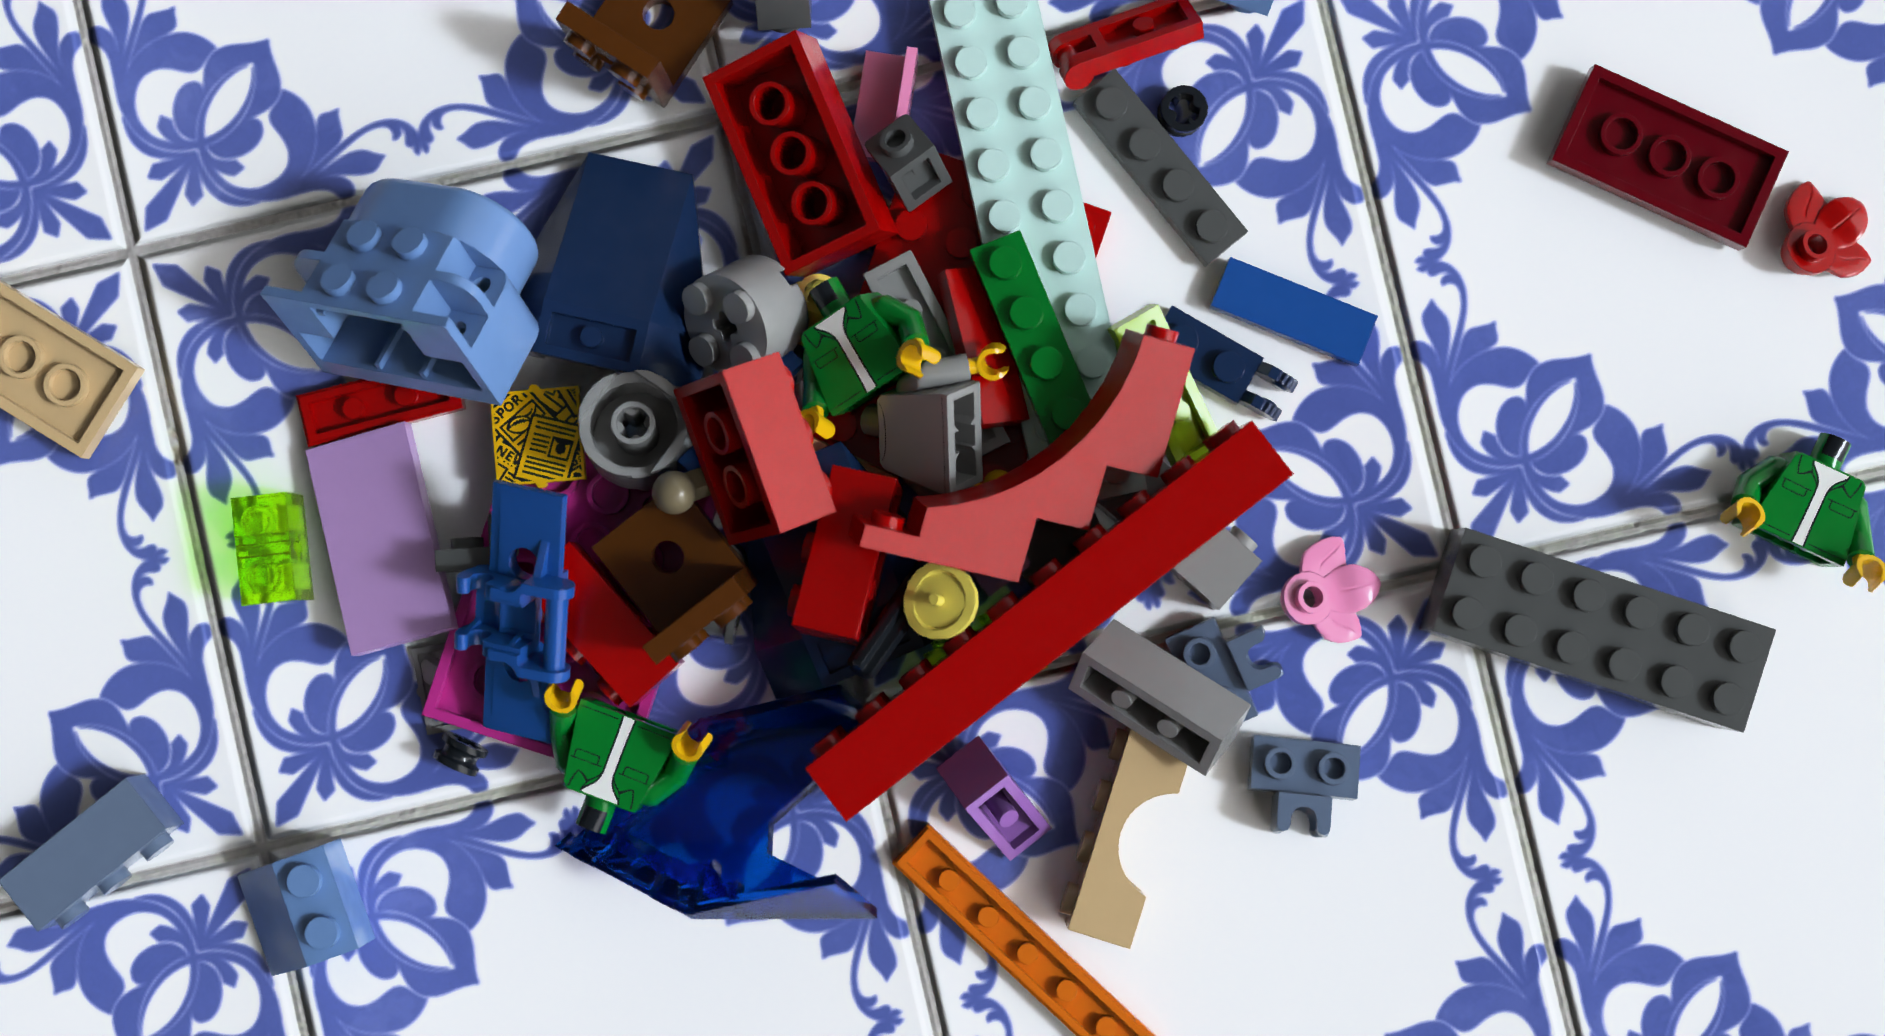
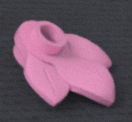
M1328 537L1310 545L1303 552L1299 573L1291 576L1283 585L1280 596L1281 607L1285 614L1295 623L1313 625L1325 640L1334 643L1350 642L1362 636L1361 625L1356 612L1367 608L1375 601L1381 587V581L1368 568L1356 564L1346 565L1343 539L1341 537ZM1306 589L1311 590L1314 595L1315 602L1313 607H1309L1304 602L1303 594Z

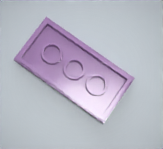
M403 421L305 450L351 656L370 654L458 629L446 573L436 572L434 550H440L412 425Z

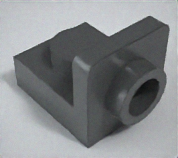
M908 114L902 115L865 142L868 153L881 167L897 198L908 212H911L953 182L935 145Z
M492 513L488 514L489 546L484 547V537L450 539L451 549L434 550L436 572H462L477 565L490 564Z

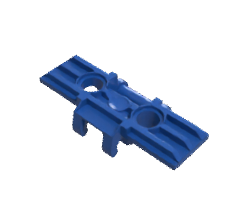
M495 480L493 481L490 564L477 565L458 573L456 577L457 593L468 594L471 590L476 589L475 619L470 624L460 627L455 631L454 649L462 651L467 650L472 645H482V656L486 657L483 727L551 744L549 731L550 708L544 702V694L549 683L558 685V683L568 681L571 666L565 662L569 599L575 596V583L568 579L569 570L564 569L568 495ZM519 548L528 549L536 556L537 560L533 575L526 573L520 568L516 558ZM542 598L546 599L544 644L540 641Z

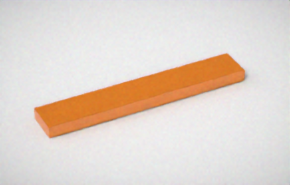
M929 822L892 861V864L1076 1036H1157Z

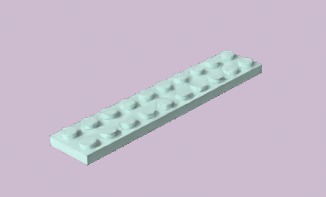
M928 0L981 245L1018 230L1021 231L1092 400L1103 383L1117 355L1114 340L1107 331L1111 327L1039 2L1038 0ZM1020 379L1030 418L1021 423V430L1027 457L1030 460L1046 449L1048 444ZM1107 466L1097 502L1133 495L1143 489L1147 491L1145 475Z

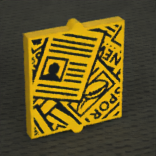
M532 384L528 390L509 391L501 406L490 404L496 480L520 485L536 484L538 488L542 489L546 488L548 483L587 480L585 450L580 440L578 427L581 405L579 386L541 389L538 385Z

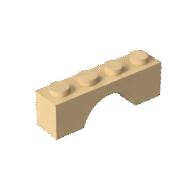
M1126 726L1125 730L1117 727L1114 732L1108 752V758L1115 760L1109 781L1100 779L1091 808L1092 810L1099 811L1093 832L1084 830L1075 859V861L1083 863L1077 884L1068 881L1059 912L1067 914L1065 923L1068 930L1130 949L1146 896L1141 889L1128 879L1123 871L1119 857L1121 831L1128 817L1142 803L1157 796L1179 793L1188 765Z

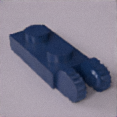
M1172 305L1165 319L1171 330L1179 332L1177 343L1195 348L1189 368L1195 383L1233 405L1240 403L1269 420L1277 421L1282 410L1271 400L1247 391L1248 385L1254 375H1257L1278 390L1293 393L1298 385V381L1279 368L1263 362L1264 357Z

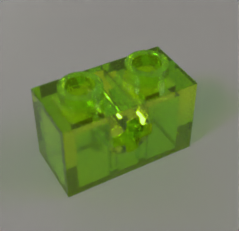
M279 492L230 498L241 605L265 606L314 600L303 495Z

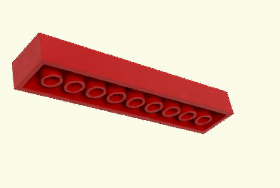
M1232 420L1223 425L1202 442L1208 449L1205 454L1196 461L1189 454L1186 457H1182L1159 475L1165 483L1151 496L1145 489L1140 490L1116 509L1122 517L1107 530L1101 524H1096L1073 542V545L1079 551L1062 565L1056 557L1051 559L1030 576V580L1035 586L1020 598L1013 591H1010L986 610V614L991 620L975 632L969 625L964 632L947 640L942 646V649L946 652L943 658L934 665L927 658H924L897 681L903 688L889 699L886 693L882 691L853 715L859 722L853 728L846 732L840 724L815 743L810 749L815 757L805 769L844 820L847 822L1294 475L1255 423L1249 421L1238 426Z

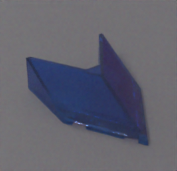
M841 684L700 718L688 728V735L694 741L702 742L709 732L712 734L713 739L698 759L687 783L659 805H643L636 813L616 807L606 834L593 832L588 829H584L577 836L570 832L555 847L692 920L877 919V908L836 873L816 877L773 856L774 824L818 786L805 769L815 757L810 749L838 725L841 724L847 732L859 722L853 715L863 706Z

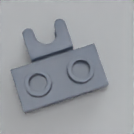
M1213 616L1164 639L1171 655L1251 704L1243 722L1258 716L1257 708L1249 691L1284 675L1283 668L1278 662L1256 665L1249 658L1248 651L1250 648L1264 640L1265 629L1263 625H1257L1225 640Z
M1253 735L1251 737L1247 790L1274 793L1271 804V832L1273 834H1280L1288 830L1291 825L1293 812L1299 810L1304 812L1309 819V833L1312 837H1328L1331 829L1332 800L1354 801L1358 799L1361 746Z

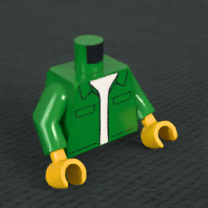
M832 277L814 287L809 294L822 314L823 319L804 331L801 336L805 348L803 350L802 417L810 425L813 434L815 431L827 440L835 434L836 430L834 424L825 418L828 416L829 411L832 416H837L857 410L895 385L898 378L906 372L921 379L924 375L921 372V363L928 361L935 365L940 361L941 354L938 350L929 346V338L919 310L890 295H882L879 292L860 294L850 299L838 277Z
M1820 433L1810 455L1793 451L1781 453L1778 456H1768L1737 477L1731 498V506L1721 513L1720 520L1724 524H1728L1733 520L1731 525L1742 529L1740 533L1742 537L1748 534L1755 535L1821 567H1844L1847 560L1850 568L1843 574L1842 580L1849 587H1853L1863 577L1868 583L1867 590L1872 593L1885 580V563L1875 556L1868 502L1864 498L1865 483L1840 470L1851 447L1848 441L1832 434Z
M580 679L575 680L571 692H565L557 684L549 683L544 694V702L550 708L549 731L556 768L564 774L563 786L586 795L576 824L590 831L606 834L616 807L636 813L643 805H659L687 783L698 759L712 742L713 736L709 732L702 742H697L690 738L687 731L692 723L690 721H686L677 730L590 696L582 698L578 706L577 701L584 687L583 681Z

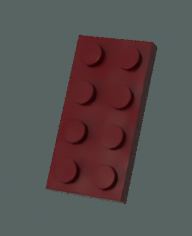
M1594 64L1589 68L1546 164L1740 251L1746 248L1789 151Z

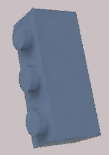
M146 774L127 777L1 877L0 885L37 932L57 924L63 930L89 912L90 908L86 902L99 891L104 895H108L132 877L128 868L140 858L144 857L148 862L169 848L175 842L170 834L183 825L184 822Z

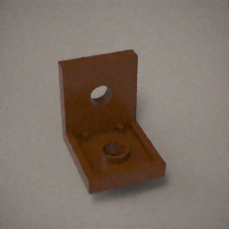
M604 0L594 17L567 1L555 19L566 34L563 42L574 50L572 55L577 60L598 73L605 67L613 76L619 79L617 84L627 93L642 102L649 96L654 99L655 103L665 108L733 6V1ZM665 4L674 10L672 23L660 30L649 27L645 21L648 10L654 5Z
M651 500L591 547L658 632L654 638L643 646V649L656 665L668 655L677 663L691 653L710 636L704 627L713 620L720 629L731 622L753 603L747 594L759 583V580L734 548L729 546L726 538L697 501H694L687 511L672 515L661 511L654 501ZM663 541L675 542L683 551V564L676 571H665L655 561L656 547Z

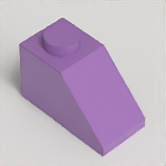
M979 735L936 768L964 809L1009 861L1013 860L1052 829Z

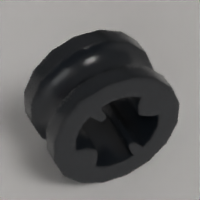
M1180 85L1173 87L1165 94L1158 106L1157 118L1159 123L1168 134L1174 137L1192 135L1200 128L1207 117L1208 105L1206 98L1200 90L1192 86ZM1181 99L1188 100L1189 110L1196 113L1195 120L1188 117L1184 124L1177 122V113L1169 109L1170 102L1176 106Z
M444 731L442 739L445 744L442 749H435L432 755L433 758L460 773L474 777L477 776L479 768L476 766L478 759L486 758L488 750L462 735Z

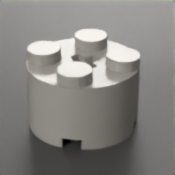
M748 255L697 279L694 283L684 288L682 301L684 304L685 324L691 339L689 341V352L698 365L702 367L711 366L720 372L778 351L782 358L791 350L794 351L797 344L802 341V333L808 329L809 322L807 304L798 284L790 286L780 272L785 270V268L777 261L763 255Z
M634 370V372L608 375L591 387L580 405L578 427L582 446L597 472L617 486L638 489L640 491L651 490L655 480L661 474L667 471H677V461L692 446L690 435L673 391L676 388L662 376L647 370ZM643 423L647 432L643 436L635 434L630 439L625 428L629 424L633 427H639Z

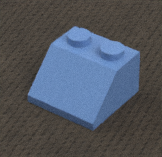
M341 838L237 875L272 976L323 962L359 949L375 939Z

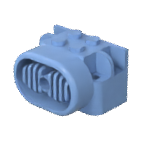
M386 178L375 181L367 187L349 219L343 220L325 252L307 249L299 252L294 260V267L306 282L302 291L265 285L260 295L323 372L501 406L539 333L538 322L520 296L537 263L538 247L533 235L519 218L486 196L458 187Z

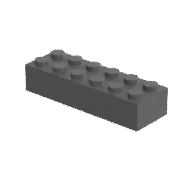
M1466 527L1450 530L1419 627L1421 631L1719 729L1741 733L1745 731L1776 633L1774 628Z

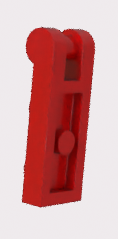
M1157 0L1058 34L1049 41L1048 47L1051 60L1056 67L1060 68L1059 73L1065 85L1069 89L1080 90L1087 87L1096 75L1128 66L1139 60L1203 39V21L1189 0Z

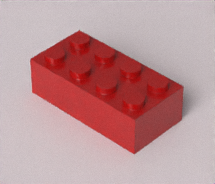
M794 30L702 77L780 264L785 268L783 271L786 276L807 277L899 234L816 38Z

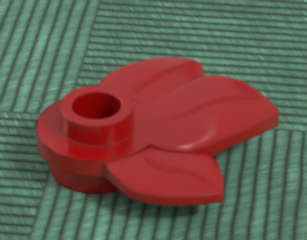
M1810 181L1799 185L1791 193L1784 207V217L1790 230L1786 234L1780 250L1784 265L1795 274L1810 276L1826 271L1839 278H1850L1864 271L1872 261L1868 252L1857 243L1865 233L1868 225V214L1864 204L1852 197L1835 198L1827 203Z

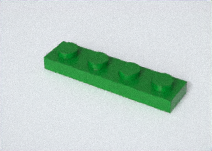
M1018 230L970 249L969 256L1049 446L1063 432L1069 429L1088 406L1091 399L1022 233Z

